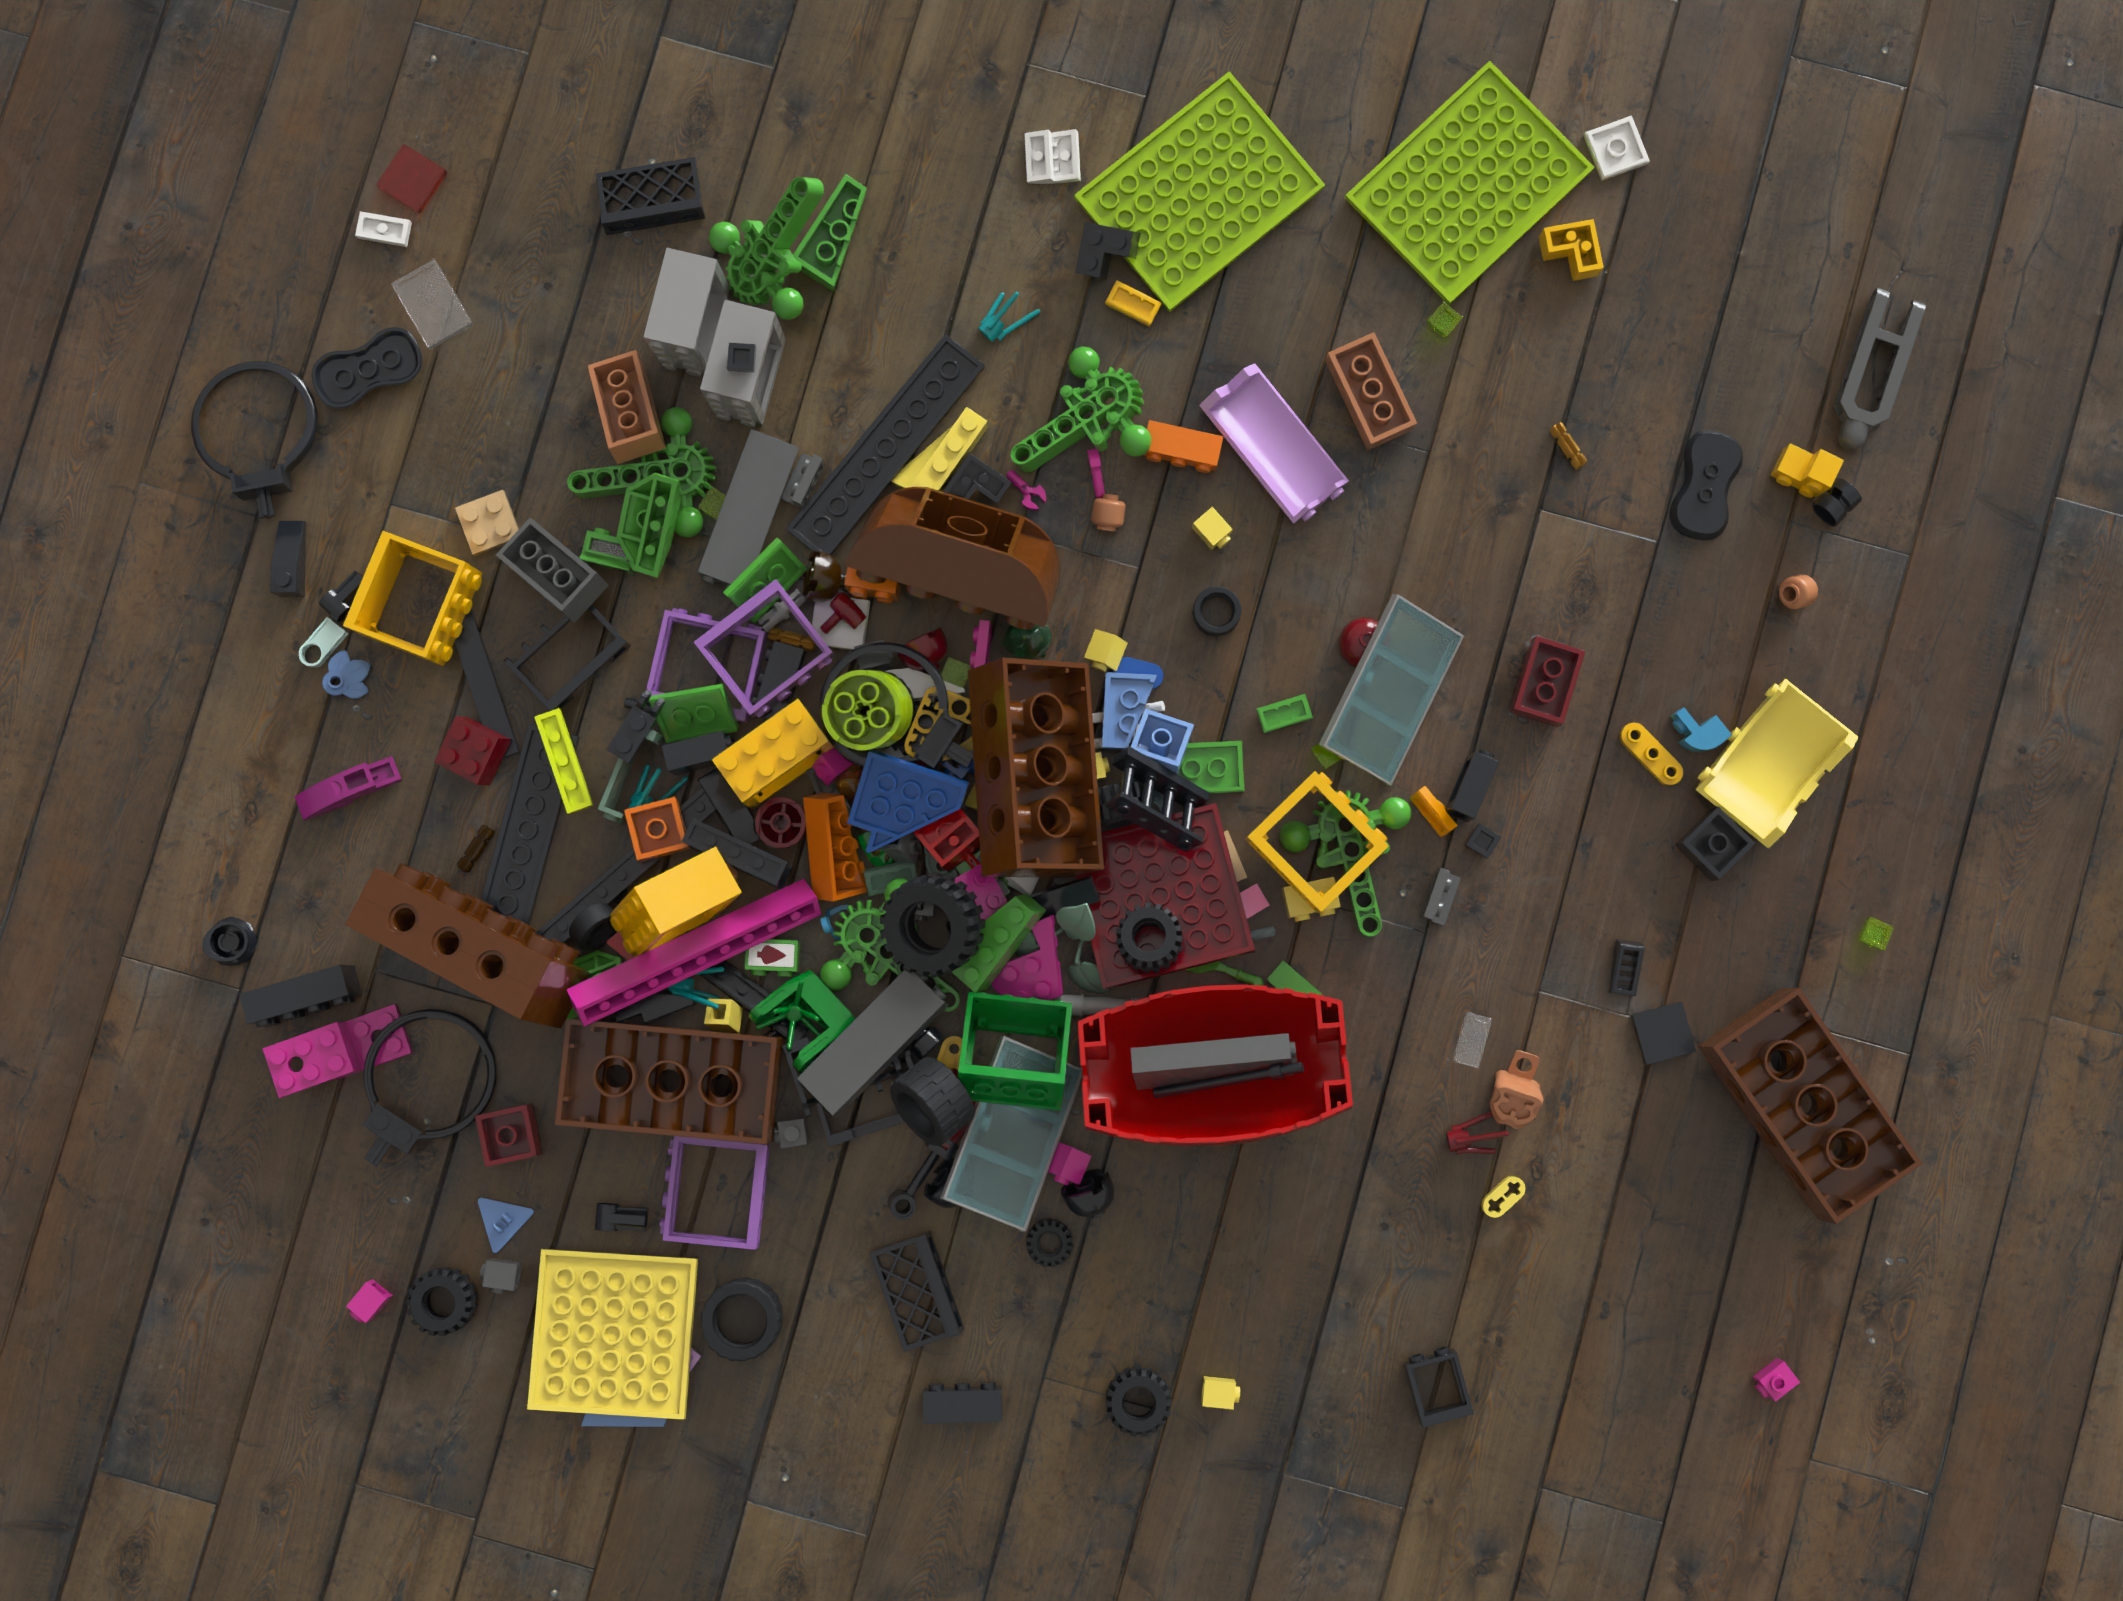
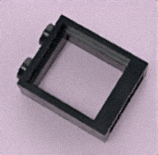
M1480 750L1479 753L1475 751L1467 756L1445 807L1449 815L1465 822L1476 818L1499 764V761L1493 759V754Z
M1449 1347L1437 1348L1433 1350L1434 1354L1424 1356L1423 1353L1415 1354L1408 1357L1409 1361L1403 1362L1418 1420L1423 1428L1474 1414L1457 1352L1454 1349L1449 1350ZM1449 1360L1460 1402L1424 1411L1413 1369Z

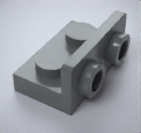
M805 454L800 456L781 496L783 501L801 509L806 505L825 467L823 458L815 454L812 457Z
M1443 868L1436 869L1419 918L1439 925H1445L1460 877L1450 874L1449 870Z

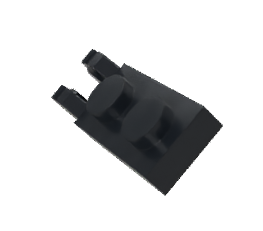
M648 689L638 699L636 706L632 707L606 749L629 764L657 722L656 718L666 702L663 698H659L654 703L650 714L642 711L652 695V692Z

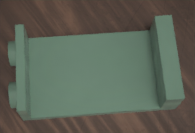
M653 730L650 731L645 741L662 747L665 740L664 736ZM636 755L630 764L618 758L598 807V810L605 812L604 818L621 825L624 820L627 821L626 816L614 809Z

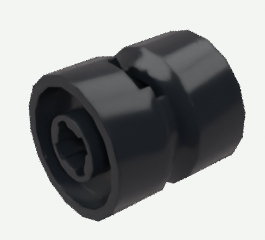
M1838 478L1833 482L1832 487L1827 490V494H1821L1812 503V509L1822 521L1836 527L1847 516V512H1851L1862 501V497L1852 484Z
M928 1026L911 1043L910 1050L921 1060L944 1036L935 1026Z

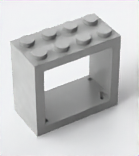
M666 248L644 333L645 341L658 362L662 364L661 367L672 371H676V368L685 369L686 373L693 376H701L705 372L724 300H728L730 289H728L729 284L717 259Z
M724 300L700 387L702 394L717 418L725 421H730L731 418L741 420L740 423L748 427H755V424L763 426L786 342L775 312ZM729 343L756 345L754 373L727 370Z

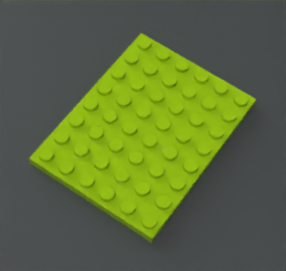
M1489 61L1345 195V199L1428 285L1450 305L1588 176L1595 167Z
M1229 71L1074 195V199L1095 224L1141 233L1136 259L1124 257V259L1170 313L1325 188V184Z

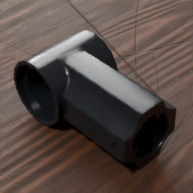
M355 570L337 589L328 591L321 598L319 605L336 622L339 623L346 619L363 576Z
M597 1203L595 1230L646 1231L648 1208L622 1207L620 1204Z

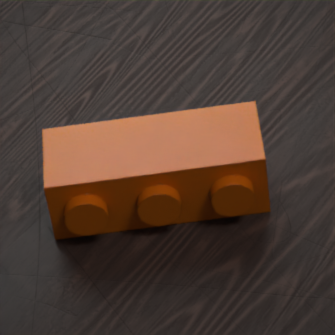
M1149 420L1147 430L1150 432L1152 440L1150 449L1144 455L1147 460L1153 462H1161V459L1171 461V465L1182 468L1186 465L1196 467L1195 470L1203 473H1210L1211 470L1216 471L1223 436Z

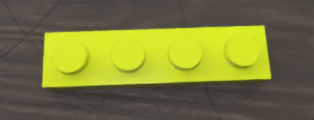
M558 708L535 716L567 814L592 807L593 803L561 709Z

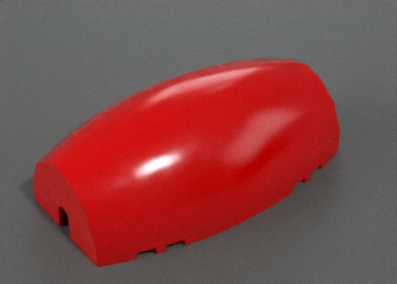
M1259 985L1201 986L1171 990L1149 995V997L1144 999L1124 1002V1005L1110 1010L1109 1008L1093 1016L1078 1021L1086 1130L1119 1139L1155 1145L1184 1147L1223 1146L1255 1142L1289 1134L1322 1123L1351 1110L1353 1107L1349 1063L1346 1059L1347 1043L1343 1004L1338 999L1310 992L1309 994L1296 992L1288 988L1275 989ZM1289 1033V1041L1295 1042L1297 1063L1302 1062L1304 1066L1303 1073L1285 1076L1284 1079L1272 1080V1078L1154 1098L1153 1089L1137 1090L1132 1073L1131 1048Z

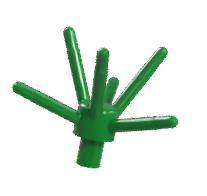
M800 980L798 983L794 1001L789 1002L786 1007L777 1008L772 1011L773 1014L780 1015L756 1026V1029L760 1030L787 1018L790 1021L787 1050L792 1048L795 1023L800 1020L817 1037L821 1035L819 1030L807 1019L819 1021V1017L804 1010L800 1002L804 985L803 980Z

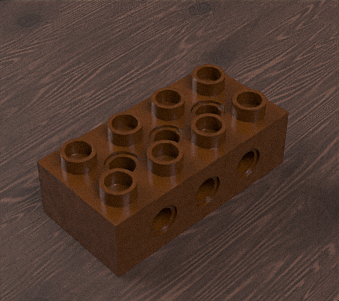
M1000 658L968 670L982 877L1069 878L1103 870L1104 862L1089 663Z
M403 863L399 864L395 874L377 868L373 870L345 923L346 926L521 1020L559 1029L562 1028L572 1009L566 989L587 980L590 972L574 965L580 953L579 951L551 938L549 940L536 934L534 927L514 917H505L492 911V905L470 894H462L451 889L450 883L426 871L420 872Z
M1800 988L1779 989L1697 1046L1817 1219L1834 1224L1839 1223L1923 1164ZM1774 1051H1778L1782 1059L1781 1065L1776 1071L1770 1062L1771 1054ZM1805 1094H1808L1811 1098L1812 1106L1805 1114L1801 1108V1099ZM1839 1138L1842 1150L1835 1157L1831 1145L1834 1139Z
M578 1018L566 1019L555 1125L768 1144L774 1140L784 1037L600 1020L583 1026ZM617 1065L623 1066L628 1072L629 1078L623 1086L616 1085L612 1079V1071ZM670 1069L676 1071L681 1078V1084L675 1091L668 1090L663 1081L665 1073ZM721 1074L727 1075L733 1082L732 1092L728 1096L720 1095L715 1088V1081Z

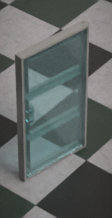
M1392 594L1319 746L1383 782L1385 785L1392 786L1464 635L1402 596Z
M1001 1036L989 1067L1055 1073L1056 1058L1008 1037ZM1066 1062L1061 1111L976 1102L974 1106L975 1116L967 1125L940 1199L1018 1229L1021 1232H1026L1082 1080V1068Z

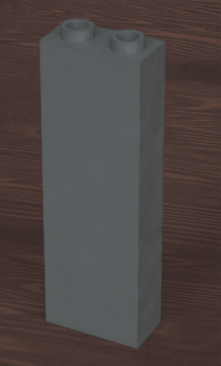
M753 429L750 430L698 569V575L702 576L701 580L711 585H715L718 582L726 585L725 589H727L760 555L799 447Z
M904 970L797 1078L832 1116L839 1117L949 1006L944 1001L947 996L937 986L932 989L926 983L929 979L927 976H917L916 970L912 973Z
M1289 1033L1131 1048L1132 1073L1137 1090L1154 1089L1269 1068L1271 1064L1282 1063L1286 1065L1297 1063L1295 1042L1289 1041Z

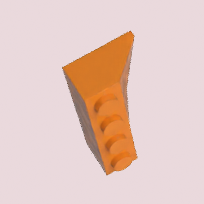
M819 793L803 797L812 891L817 896V899L834 902L866 893L867 888L863 874L865 866L862 861H859L856 851L859 848L857 839L852 837L850 830L852 825L847 823L849 813L844 796Z

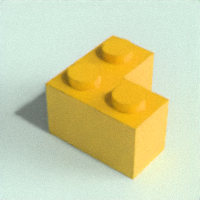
M1594 219L1546 227L1540 233L1538 238L1543 261L1568 257L1573 281L1597 277L1604 267Z
M1790 443L1783 448L1770 476L1776 478V481L1783 486L1789 487L1791 485L1799 489L1800 494L1809 498H1816L1832 487L1844 460L1822 449L1815 454H1811Z

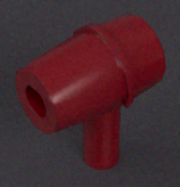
M843 592L831 601L830 607L834 613L820 626V629L825 634H828L841 620L855 629L867 617L856 605L855 601Z

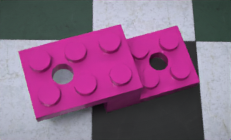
M393 1004L346 1022H335L262 1048L278 1097L283 1098L324 1082L342 1079L363 1071L367 1053L374 1041V1033L377 1030H383L392 1021L401 1017L398 1005ZM405 1026L396 1030L384 1042L378 1052L374 1067L414 1053ZM295 1057H300L303 1061V1068L299 1072L294 1071L291 1067V1061Z

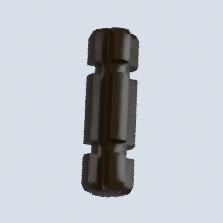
M486 825L480 827L477 832L478 836H474L464 852L465 856L461 857L458 861L457 867L464 872L471 871L474 866V860H478L487 846V840H490L494 835V830Z

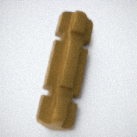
M1562 422L1557 423L1550 429L1551 434L1554 438L1558 439L1557 443L1567 458H1571L1570 462L1575 469L1581 468L1587 463L1586 457L1583 453H1579L1580 448L1570 433H1566L1567 429Z
M775 627L769 630L768 640L770 642L777 641L802 648L808 652L816 650L817 645L810 636L805 637V635L787 630L784 632L782 629Z

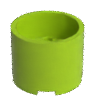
M855 670L841 675L830 685L831 687L822 705V717L827 731L837 742L856 750L880 749L896 743L907 732L913 716L912 699L905 685L895 676L882 671ZM864 706L870 707V710L867 711V715L861 714L860 710H862Z

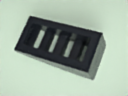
M1616 939L1610 993L1636 996L1645 946L1642 943ZM1624 949L1634 950V955L1624 953ZM1622 960L1633 961V965L1622 964ZM1620 970L1630 971L1632 975H1622ZM1618 980L1631 982L1630 986L1618 985Z

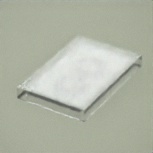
M436 259L391 283L430 350L474 325Z

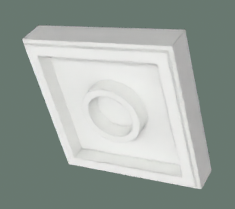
M1632 116L1587 131L1583 135L1601 181L1642 167L1650 162Z

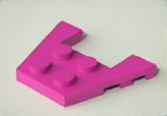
M1054 915L1040 919L1032 929L1040 949L1009 960L994 979L991 985L1000 995L1007 994L1013 997H1035L1040 1000H1051L1063 994L1060 961L1057 958L1056 947L1058 942L1054 931Z

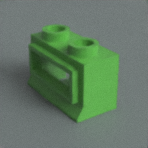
M595 528L594 532L587 530L580 559L588 565L589 562L599 564L606 569L617 568L633 575L634 571L629 564L630 561L625 555L617 537L610 536V531L601 528Z

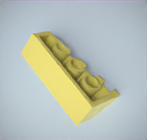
M966 407L955 424L909 462L891 483L900 489L929 487L943 491L968 453L972 452L988 429V421Z

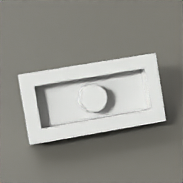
M360 211L355 236L358 239L407 247L412 222L407 219Z

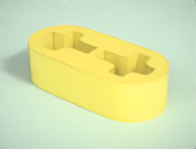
M1514 1176L1504 1178L1482 1199L1481 1208L1483 1212L1493 1218L1502 1216L1525 1194L1524 1182ZM1509 1182L1513 1184L1518 1183L1519 1185L1516 1187L1518 1193L1514 1194L1511 1192L1505 1197L1504 1194L1509 1190L1507 1184ZM1501 1197L1503 1200L1497 1205L1499 1210L1497 1212L1494 1210L1489 1211V1200L1497 1201Z

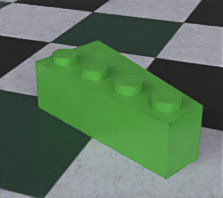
M847 174L844 175L793 254L795 259L800 261L802 265L801 272L834 292L867 191L865 186Z
M1028 894L1015 896L985 920V928L980 930V933L984 934L982 943L977 945L979 950L970 958L969 962L955 969L952 973L975 993L988 989L1046 910Z

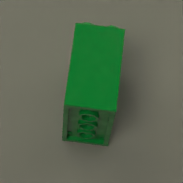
M968 992L958 1078L967 1089L972 1101L1061 1111L1072 1003L1062 1000H1040L1035 997H1013L1007 994L993 995L985 992ZM976 1030L1057 1038L1055 1073L972 1065Z

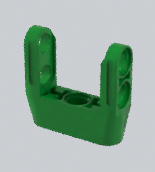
M811 970L784 983L756 1005L748 1016L756 1025L771 1019L776 1015L772 1012L774 1009L786 1007L789 1002L794 1001L798 983L800 980L804 981L800 1002L806 1011L819 1017V1021L816 1022L823 1028L824 1032L804 1047L794 1060L792 1065L799 1073L804 1072L855 1020L850 1011Z

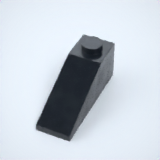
M279 521L270 575V592L279 597H305L306 521Z

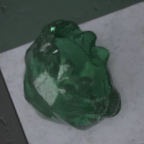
M1047 624L1046 627L1035 625L1032 629H1020L1009 625L1004 636L1003 646L1020 659L1036 660L1038 657L1044 658L1046 651L1052 643V633Z

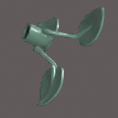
M1088 903L1061 908L1056 914L1057 922L1061 927L1055 931V936L1065 930L1069 938L1074 940L1080 939L1075 957L1076 965L1068 967L1069 977L1078 987L1085 991L1097 994L1109 992V989L1103 990L1098 967L1093 963H1081L1080 961L1084 941L1092 940L1096 933L1094 919ZM1030 932L1014 954L1020 957L1038 950L1040 947L1035 935Z

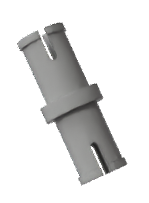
M798 589L789 595L798 608L807 602ZM783 601L780 603L776 602L773 609L757 620L767 633L783 619L787 620L790 618L792 612Z

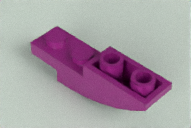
M390 756L368 765L365 762L309 787L294 797L305 821L354 803V799L400 783L402 779L393 757Z

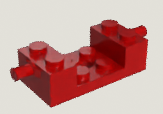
M923 762L915 763L917 765L928 768ZM961 808L913 832L947 872L964 861L972 869L976 867L972 861L977 866L981 864L973 855L980 846L979 828Z

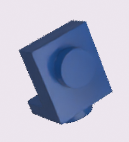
M974 758L967 768L960 764L956 769L945 760L942 763V766L945 768L943 773L964 780L969 773L971 775L975 774Z

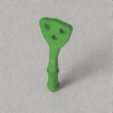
M1219 961L1186 969L1187 972L1201 974L1210 971L1224 972L1235 978L1236 981L1249 985L1263 986L1261 977L1244 972L1242 969L1237 970L1227 967Z

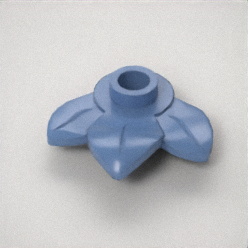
M345 650L336 653L328 662L329 672L323 677L322 684L324 690L330 695L338 696L343 694L351 699L366 695L369 690L362 681L369 674L370 663L363 660L350 661L349 655ZM339 679L341 682L339 685L334 686L331 684V681Z

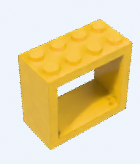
M382 531L343 626L362 636L444 667L445 663L452 656V646L455 638H458L462 632V622L465 614H468L471 610L472 597L481 586L482 572L465 561ZM408 555L455 573L425 648L378 631L376 628L404 559Z
M797 699L713 758L712 761L741 802L754 810L806 773L807 770L813 768L812 765L820 756L817 755L818 750L822 754L834 747L806 707ZM759 792H762L763 795H762V796H758V793H759Z
M1314 771L1245 840L1316 913H1320L1381 855L1389 845L1385 842L1388 838L1378 828L1373 830L1367 824L1369 819L1359 809L1354 811L1348 805L1351 801L1342 791L1336 793L1330 786L1332 781L1323 772L1318 774ZM1309 791L1313 794L1318 791L1324 795L1369 842L1365 846L1369 851L1325 894L1321 890L1317 893L1266 841L1269 838L1266 833Z
M714 847L634 887L610 913V921L613 928L622 935L626 951L635 958L715 919L742 892L717 847Z

